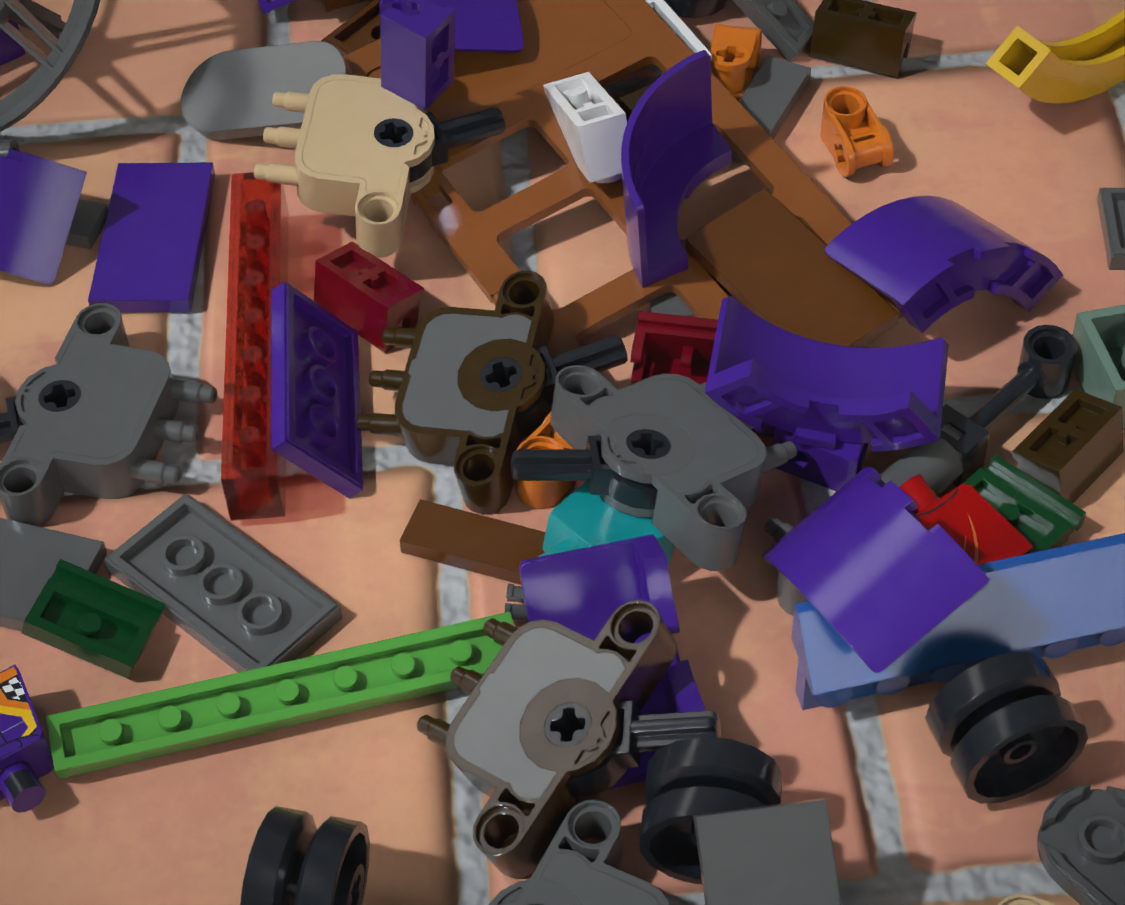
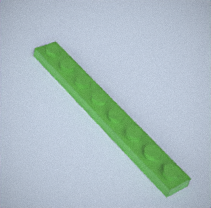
M511 612L46 716L54 771L58 779L459 688V686L451 682L450 674L455 667L461 666L467 670H474L484 675L503 646L484 635L483 626L491 618L514 626Z

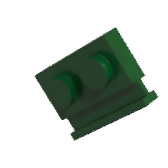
M996 454L990 458L989 465L984 469L980 467L964 482L971 485L1029 541L1033 548L1026 554L1062 547L1068 541L1069 535L1074 530L1078 531L1083 526L1086 515L1084 510Z
M60 559L52 577L47 580L25 618L21 634L129 679L152 636L157 622L162 617L165 603Z

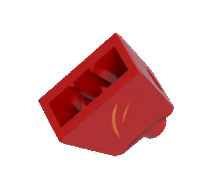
M921 474L915 475L900 486L917 504L918 508L913 512L920 519L919 522L927 530L939 524L977 565L1025 555L1033 548L1029 541L971 485L963 483L940 499Z

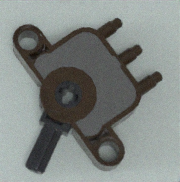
M529 270L518 271L504 280L499 291L495 310L458 307L441 308L428 314L420 322L418 328L398 327L397 329H384L382 332V342L384 344L411 349L405 371L373 370L369 375V384L372 387L399 391L395 402V414H359L356 418V427L358 430L370 431L372 434L403 436L409 453L417 460L434 464L454 465V473L466 507L472 512L481 515L492 514L501 510L508 503L514 484L511 473L512 453L522 443L521 439L531 435L552 410L555 380L558 372L568 366L581 365L593 368L600 373L625 364L628 361L627 351L622 339L619 336L613 335L551 357L547 348L554 324V313L547 284L544 278L537 272Z
M642 600L628 601L619 606L610 616L595 640L589 639L557 622L545 619L530 621L519 628L494 618L488 619L483 626L484 635L492 638L495 643L503 647L484 675L474 670H467L461 666L455 667L450 674L451 682L469 694V697L451 724L429 715L420 717L417 722L418 731L426 735L430 741L445 748L451 761L471 784L480 792L490 797L474 823L473 839L476 846L502 874L511 878H522L534 873L566 815L575 805L579 804L577 797L596 795L612 787L628 768L640 767L641 752L657 751L677 740L698 737L721 738L719 716L712 710L641 714V710L669 669L677 653V643L658 610L651 603ZM651 633L645 640L635 643L640 636ZM518 833L511 845L501 848L503 842L510 835Z

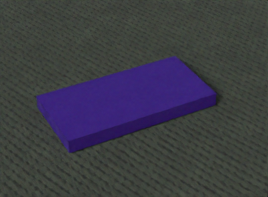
M213 162L118 163L89 293V305L108 303L118 308L120 313L191 312L215 181Z
M284 281L271 290V450L350 499L363 491L361 430H358L356 427V418L361 414L358 331Z

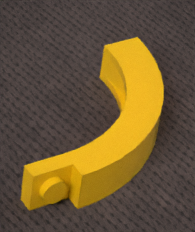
M1125 8L1097 28L1080 36L1062 41L1037 40L1017 25L985 64L1027 96L1040 102L1052 104L1071 103L1101 94L1125 80Z

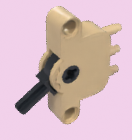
M332 74L314 83L310 93L288 91L287 93L275 92L273 94L272 104L274 107L304 113L301 129L281 126L278 128L267 127L263 133V140L266 143L296 148L295 165L258 163L254 168V177L260 180H267L269 183L297 186L298 198L303 205L311 210L355 216L357 245L377 258L387 257L395 253L401 245L411 194L418 192L430 182L434 173V166L448 162V149L502 134L506 129L505 121L499 108H490L438 123L432 112L427 113L428 108L424 110L382 88L381 78Z

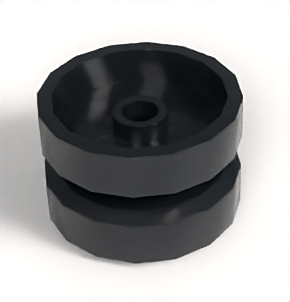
M1009 652L988 658L961 672L944 685L930 702L925 717L928 728L942 753L951 757L950 763L953 772L967 797L980 804L1001 803L1019 798L1048 784L1070 767L1082 753L1088 740L1086 726L1071 702L1060 697L1061 692L1058 681L1043 658L1032 652Z
M698 737L677 740L658 749L647 764L645 803L647 806L642 812L640 853L650 866L667 876L693 884H702L693 815L781 804L783 772L775 760L754 746L732 739Z
M275 806L267 812L253 842L243 879L240 905H362L367 883L370 854V838L367 825L361 821L330 816L317 829L313 816L308 812Z

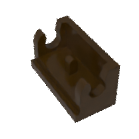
M823 0L815 11L809 57L898 77L901 72L903 58L907 59L917 12L864 0Z
M1074 389L1012 451L1013 459L1018 461V469L1071 503H1074L1124 452L1122 407Z

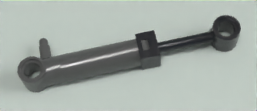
M1048 324L1035 326L1028 330L1023 337L1016 375L968 418L945 404L942 412L940 440L910 447L880 474L884 483L886 484L891 480L900 487L910 478L921 474L938 497L952 484L958 487L964 483L980 467L983 468L990 433L987 429L1023 396L1028 394L1035 398L1049 399L1064 393L1069 384L1076 352V341L1073 335L1066 329ZM776 517L769 518L764 526L765 532L774 537L776 542L794 528L789 523H783ZM778 571L777 600L779 606L786 613L793 616L794 604L808 600Z

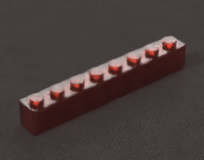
M254 172L235 173L231 177L221 483L231 521L285 517L286 459L271 450V290L284 281L288 283L289 212L284 184L269 183L267 180L256 179Z

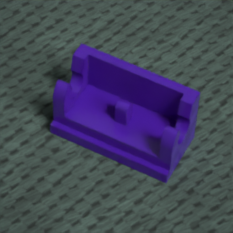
M406 0V5L411 9L419 11L420 14L408 16L401 10L388 7L380 14L381 87L426 110L454 82L455 9L449 6L443 8L429 0Z

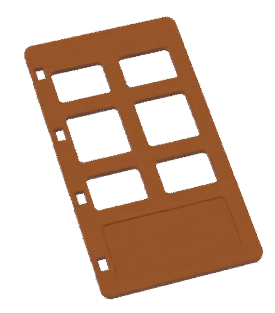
M516 0L523 35V48L519 53L454 52V82L428 107L427 113L432 112L436 121L440 123L490 108H499L503 114L506 129L502 134L449 148L448 162L434 166V173L430 182L418 192L412 193L410 199L414 204L418 205L428 218L433 229L489 301L494 303L495 306L504 280L511 274L520 271L499 245L502 240L584 197L595 198L627 235L622 178L611 183H590L574 160L546 97L543 85L589 72L604 88L647 65H655L665 73L677 63L693 55L694 53L644 0ZM381 38L343 56L348 62L353 75L381 78ZM711 73L712 122L729 146L770 189L772 195L827 246L852 223ZM526 127L536 128L567 164L562 170L483 211H473L442 173L446 168ZM440 191L450 204L436 210L427 197ZM680 239L688 255L687 270L642 288L632 269L560 309H553L554 324L547 349L551 357L580 347L578 342L581 339L666 293L676 294L695 317L717 320L719 319L722 300L729 296L710 276L707 270L685 249V240ZM869 285L899 313L898 319L904 317L893 300Z

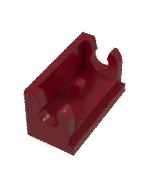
M353 241L316 260L314 301L358 331V335L385 353L394 348L395 345H386L382 342V332L384 329H397L402 320V327L416 328L420 298L424 296V287L370 252L361 249Z
M639 311L630 362L634 363L631 385L660 374H678L692 379L699 385L707 382L718 320Z

